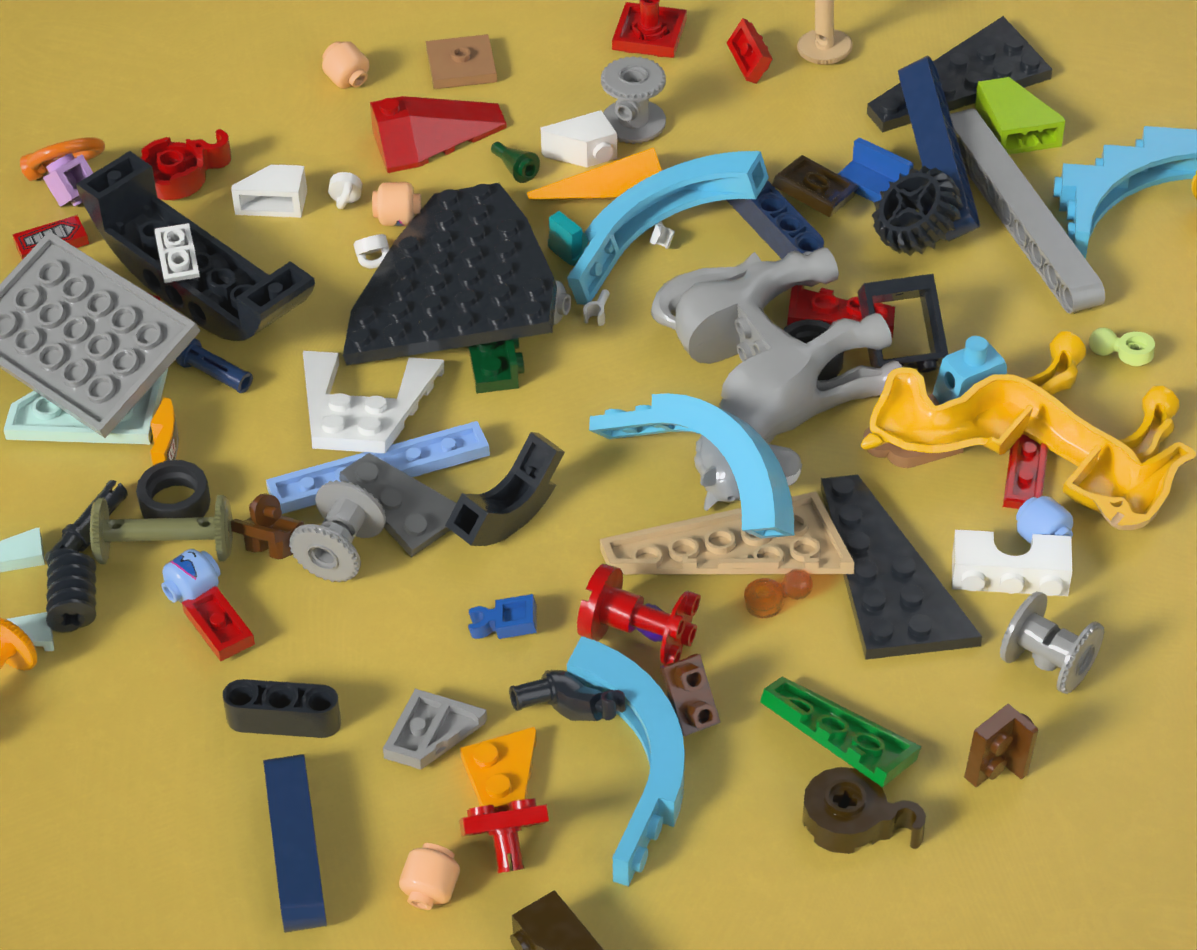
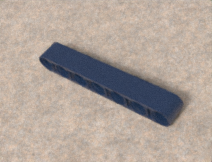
M927 55L899 69L898 75L922 167L926 166L930 169L936 167L946 175H949L962 195L960 199L964 207L959 210L961 219L953 222L955 230L948 231L945 234L946 240L950 242L980 228V221L941 79L934 62Z

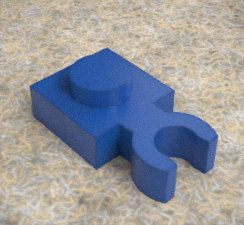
M533 594L495 600L494 609L482 606L469 609L472 624H469L468 628L474 639L484 638L496 631L499 639L537 633V604Z

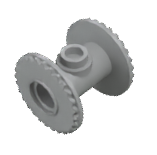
M635 56L619 58V60L609 63L602 71V88L607 94L617 99L615 103L605 109L603 114L617 132V140L619 142L627 144L648 142V140L658 137L665 127L666 117L663 110L658 105L650 102L649 99L658 95L663 90L666 84V75L658 63H654L653 60H648V58H637Z
M338 480L334 482L329 481L320 487L315 498L316 506L324 518L321 525L306 524L296 528L290 537L289 547H291V553L294 554L293 557L309 573L315 574L316 577H321L324 580L328 579L331 582H341L356 576L361 566L360 556L351 544L355 536L370 538L378 535L385 526L386 516L385 510L382 509V504L378 503V499L374 498L373 494L367 492L365 488L362 489L359 485H354L352 482L347 483L343 480L341 482Z
M1036 591L1024 600L1011 619L1002 640L1000 657L1006 663H1012L1019 658L1025 649L1032 652L1034 663L1038 668L1046 671H1053L1057 667L1061 668L1057 680V690L1068 694L1081 683L1095 661L1104 637V627L1096 621L1092 622L1079 636L1065 628H1058L1057 624L1044 618L1047 607L1046 594Z

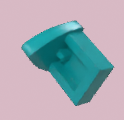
M558 211L549 217L548 247L565 262L575 266L588 246L589 241L586 233L582 232L580 226Z

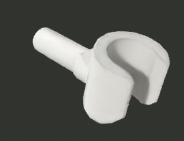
M662 221L654 225L655 228L650 243L669 249L675 231L665 227Z
M602 290L597 301L585 304L583 308L585 323H588V319L591 316H598V325L602 326L605 324L604 305L610 294L608 290Z

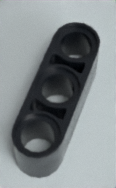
M241 679L230 682L223 690V703L227 723L230 728L237 732L326 738L334 735L341 727L338 694L335 689L327 685Z

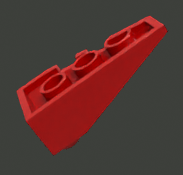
M408 96L385 98L370 102L373 135L387 173L421 167L429 163V157L440 152L448 155L455 151V146L465 141L474 143L507 128L498 103Z

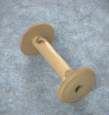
M815 0V30L809 31V33L803 34L799 38L797 43L798 52L804 59L815 64L827 65L837 63L851 53L853 42L845 32L834 29V0Z

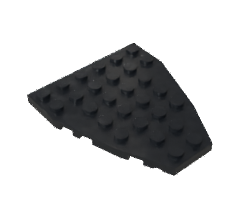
M500 183L478 184L474 187L458 190L448 189L440 193H434L421 209V213L417 214L397 237L351 309L343 350V357L347 365L553 333L557 294L554 276L527 217Z

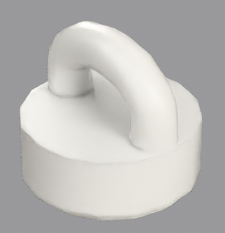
M340 172L330 178L328 193L333 200L337 201V208L343 209L347 203L358 201L361 197L363 184L356 175Z
M384 234L366 237L355 241L353 244L360 265L369 269L378 268L389 251L388 240ZM378 251L382 252V256L376 260H368L366 258L367 254Z

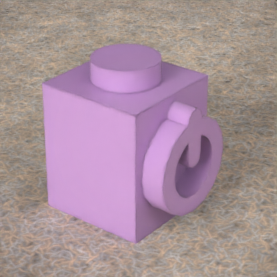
M72 153L67 154L46 166L49 174L43 179L59 206L61 207L70 201L74 207L82 203L76 184L93 174L84 156L80 155L74 158Z

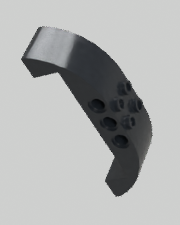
M131 151L76 184L78 193L93 223L126 268L157 296L203 329L222 339L231 341H245L306 301L315 286L314 277L291 261L268 275L157 197L152 166ZM189 223L200 277L164 283L154 229Z

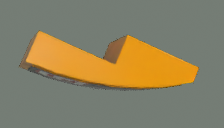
M164 397L150 422L154 445L150 450L153 465L167 460H176L178 454L179 437L175 412L171 398Z

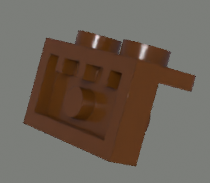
M1007 704L977 727L973 733L964 778L974 787H978L986 779L993 780L998 777L1005 767L1020 779L1028 775L1038 735V728L1034 725L1033 721L1027 715L1019 713L1010 704Z

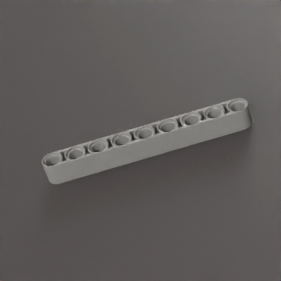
M973 108L951 113L966 173L1064 310L1071 314L1104 304L1105 290L1100 278L979 113Z

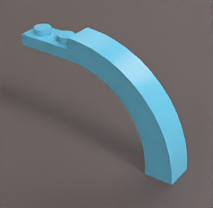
M761 151L727 152L683 162L644 179L613 200L586 229L585 233L589 245L585 248L584 253L567 277L569 287L577 304L585 305L591 302L623 252L641 234L660 221L688 208L710 202L730 199L756 200L769 179Z
M670 393L652 394V406L639 405L635 407V411L626 412L620 409L605 410V415L590 416L589 431L607 439L667 432H692L703 435L723 454L735 476L742 507V531L761 539L795 535L792 498L782 467L772 449L761 435L737 416L701 399Z
M581 636L567 663V672L578 679L584 686L603 693L609 690H619L625 694L626 711L622 713L616 711V714L635 732L646 752L650 765L649 777L644 792L612 857L613 882L629 887L635 872L641 873L645 867L648 858L647 846L650 840H657L663 824L674 827L678 818L684 794L685 750L683 734L678 717L669 699L646 671L620 652L600 642Z

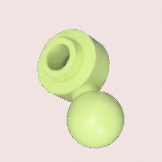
M1098 328L1092 332L1089 338V346L1095 354L1107 356L1116 351L1119 358L1131 366L1145 365L1154 358L1155 341L1150 335L1143 332H1129L1118 338L1111 329Z

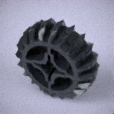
M923 166L919 171L911 168L908 175L900 173L899 179L896 182L889 181L890 187L887 191H880L882 199L874 203L876 211L872 214L875 222L873 227L880 236V240L899 254L904 252L911 256L915 251L923 254L928 246L935 249L937 241L940 239L946 241L945 234L948 231L955 230L953 222L961 219L959 210L964 206L960 199L962 196L960 190L949 175H946L936 167L930 169Z

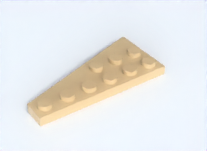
M816 491L791 497L794 512V536L761 539L742 531V508L600 539V551L605 563L621 568L623 575L854 574V561Z

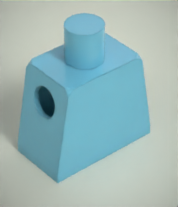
M971 336L966 340L964 349L946 355L942 359L933 395L939 404L959 398L975 383L992 374H1007V364L985 338Z

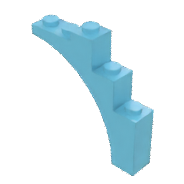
M1144 126L1142 139H1136L1135 147L1104 145L1102 158H1096L1095 165L1063 163L1061 177H1055L1053 197H1059V211H1067L1066 220H1072V222H1068L1067 235L1084 258H1086L1088 242L1096 224L1117 203L1151 186L1170 181L1193 179L1197 171V130Z

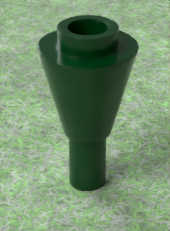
M495 142L491 146V152L502 159L517 182L526 183L537 175L540 168V159L535 153L508 148L500 142Z

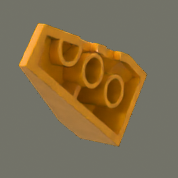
M653 147L527 192L529 200L616 199L629 188L662 171Z

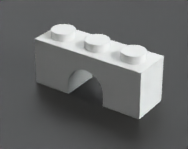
M955 529L952 551V589L1005 592L1009 594H1032L1037 591L1047 596H1068L1073 571L1071 536L1032 534L1030 550L1023 555L1010 556L996 548L994 532Z

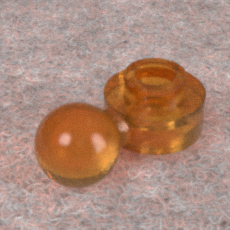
M794 569L784 576L782 583L769 578L756 579L749 583L745 589L746 608L751 615L757 618L773 617L782 610L784 598L789 597L795 600L806 598L813 588L812 578L806 571Z

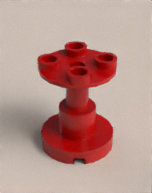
M601 564L593 573L585 589L592 592L589 600L582 599L577 619L578 635L600 641L609 627L627 633H632L637 627L663 636L660 650L662 665L680 661L683 645L690 647L696 636L697 625L692 623V619L700 604V594L685 591L679 597L671 614L644 605L643 596L623 590V572L621 568Z

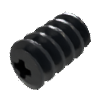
M55 549L49 554L47 559L48 591L46 594V622L52 631L61 633L72 632L78 628L90 625L96 618V563L90 556L79 553L74 549Z

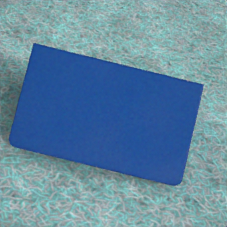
M859 137L854 141L853 160L838 175L858 186L856 194L875 203L882 199L880 191H887L890 187L889 181L896 182L899 179L900 173L908 175L910 169L913 168V163Z

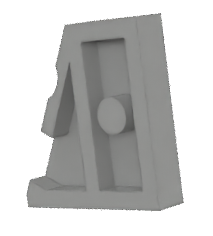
M415 688L383 747L384 759L422 770L483 726L487 721V711L483 708Z

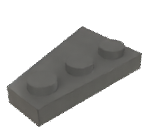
M371 453L366 454L340 471V481L343 480L347 483L352 482L354 485H359L362 489L365 488L367 492L372 493L374 498L378 499V503L382 504V509L385 510V530L410 557L450 531L445 525L456 502Z

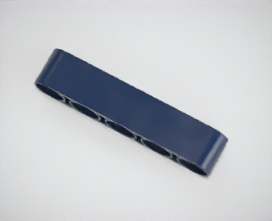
M768 180L756 200H727L781 259L791 251L805 253L824 247L822 236L775 187L771 186L772 184Z
M300 754L263 760L284 933L327 926L305 756Z

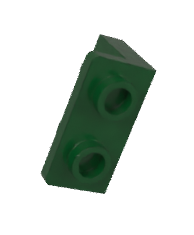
M519 338L468 346L476 394L519 388L518 374L524 373L522 352H515V349H519Z

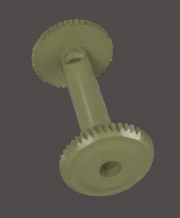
M217 495L214 517L117 520L110 519L106 498H98L92 505L90 516V541L93 557L99 564H106L109 558L111 542L207 539L215 540L218 560L225 561L231 554L233 540L230 502L224 495Z

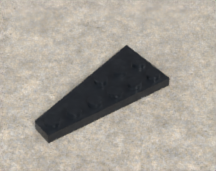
M1004 16L933 61L941 79L949 111L976 103L979 81L1010 77L1025 88L1050 80L1052 75V68ZM901 83L867 104V115L882 133L911 124Z
M859 475L821 478L820 489L825 508L854 561V574H843L865 660L980 647L982 635Z

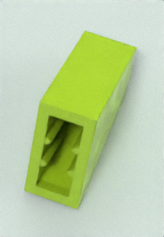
M1010 77L978 82L975 108L1009 155L1062 147L1065 128L1063 116Z

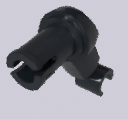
M547 670L539 680L517 686L513 685L509 688L510 700L516 711L548 702L557 712L571 721H599L602 718L612 720L616 716V711L621 713L626 711L625 694L622 691L609 690L603 693L584 686L578 679L564 670Z

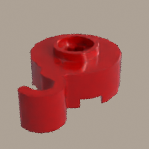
M221 129L216 130L217 143L209 144L202 139H186V143L171 142L170 137H165L152 141L143 147L141 159L152 166L157 197L162 200H178L191 196L200 190L205 183L207 169H219L228 165L232 156L227 132Z

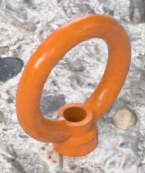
M96 137L78 138L56 143L22 156L20 167L24 176L29 181H34L43 177L48 172L46 166L67 154L72 153L74 158L83 155L86 161L99 156L105 150V143L102 139Z

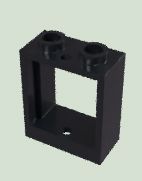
M934 274L864 283L857 292L862 319L875 313V303L920 297L930 353L892 359H883L882 349L868 348L871 367L881 368L886 363L898 361L902 367L918 368L919 373L940 369L939 365H941L942 359L949 354Z

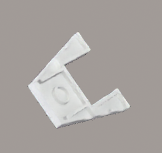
M303 351L312 449L386 453L404 429V421L408 415L413 416L419 408V400L423 395L428 396L434 387L436 377L444 374V360L409 357L396 399L384 398L382 396H350L343 393L330 394L339 367V353Z

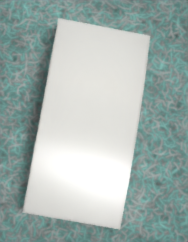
M189 223L154 229L164 283L200 277Z

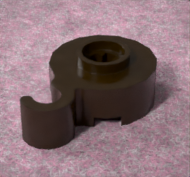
M837 767L824 770L812 778L805 789L802 823L814 836V842L828 851L851 854L855 852L856 847L865 846L869 842L873 845L879 840L890 839L895 830L902 827L912 831L911 848L917 849L923 842L926 820L923 808L917 803L906 800L889 803L883 788L855 768Z

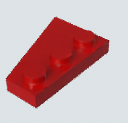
M795 285L791 289L787 326L793 322L806 319L821 320L831 325L834 321L842 318L859 322L862 320L857 296L848 300L834 296V290L823 287L819 292L804 289V285ZM875 303V313L881 314L885 319L893 338L895 307L883 303Z

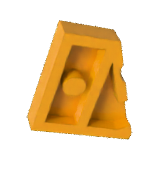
M535 727L460 748L461 759L480 806L494 805L495 812L508 811V803L527 799V786L532 771L533 751L537 742Z

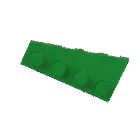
M783 676L763 690L760 703L882 788L918 758L922 746Z

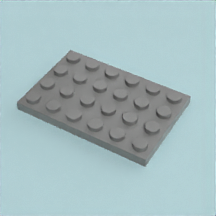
M50 231L0 284V368L104 438L110 434L200 332L195 322Z

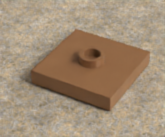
M488 34L426 41V51L434 89L497 82V73Z

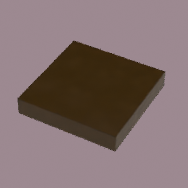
M804 155L799 156L779 172L771 185L829 218L850 201L858 189V186Z

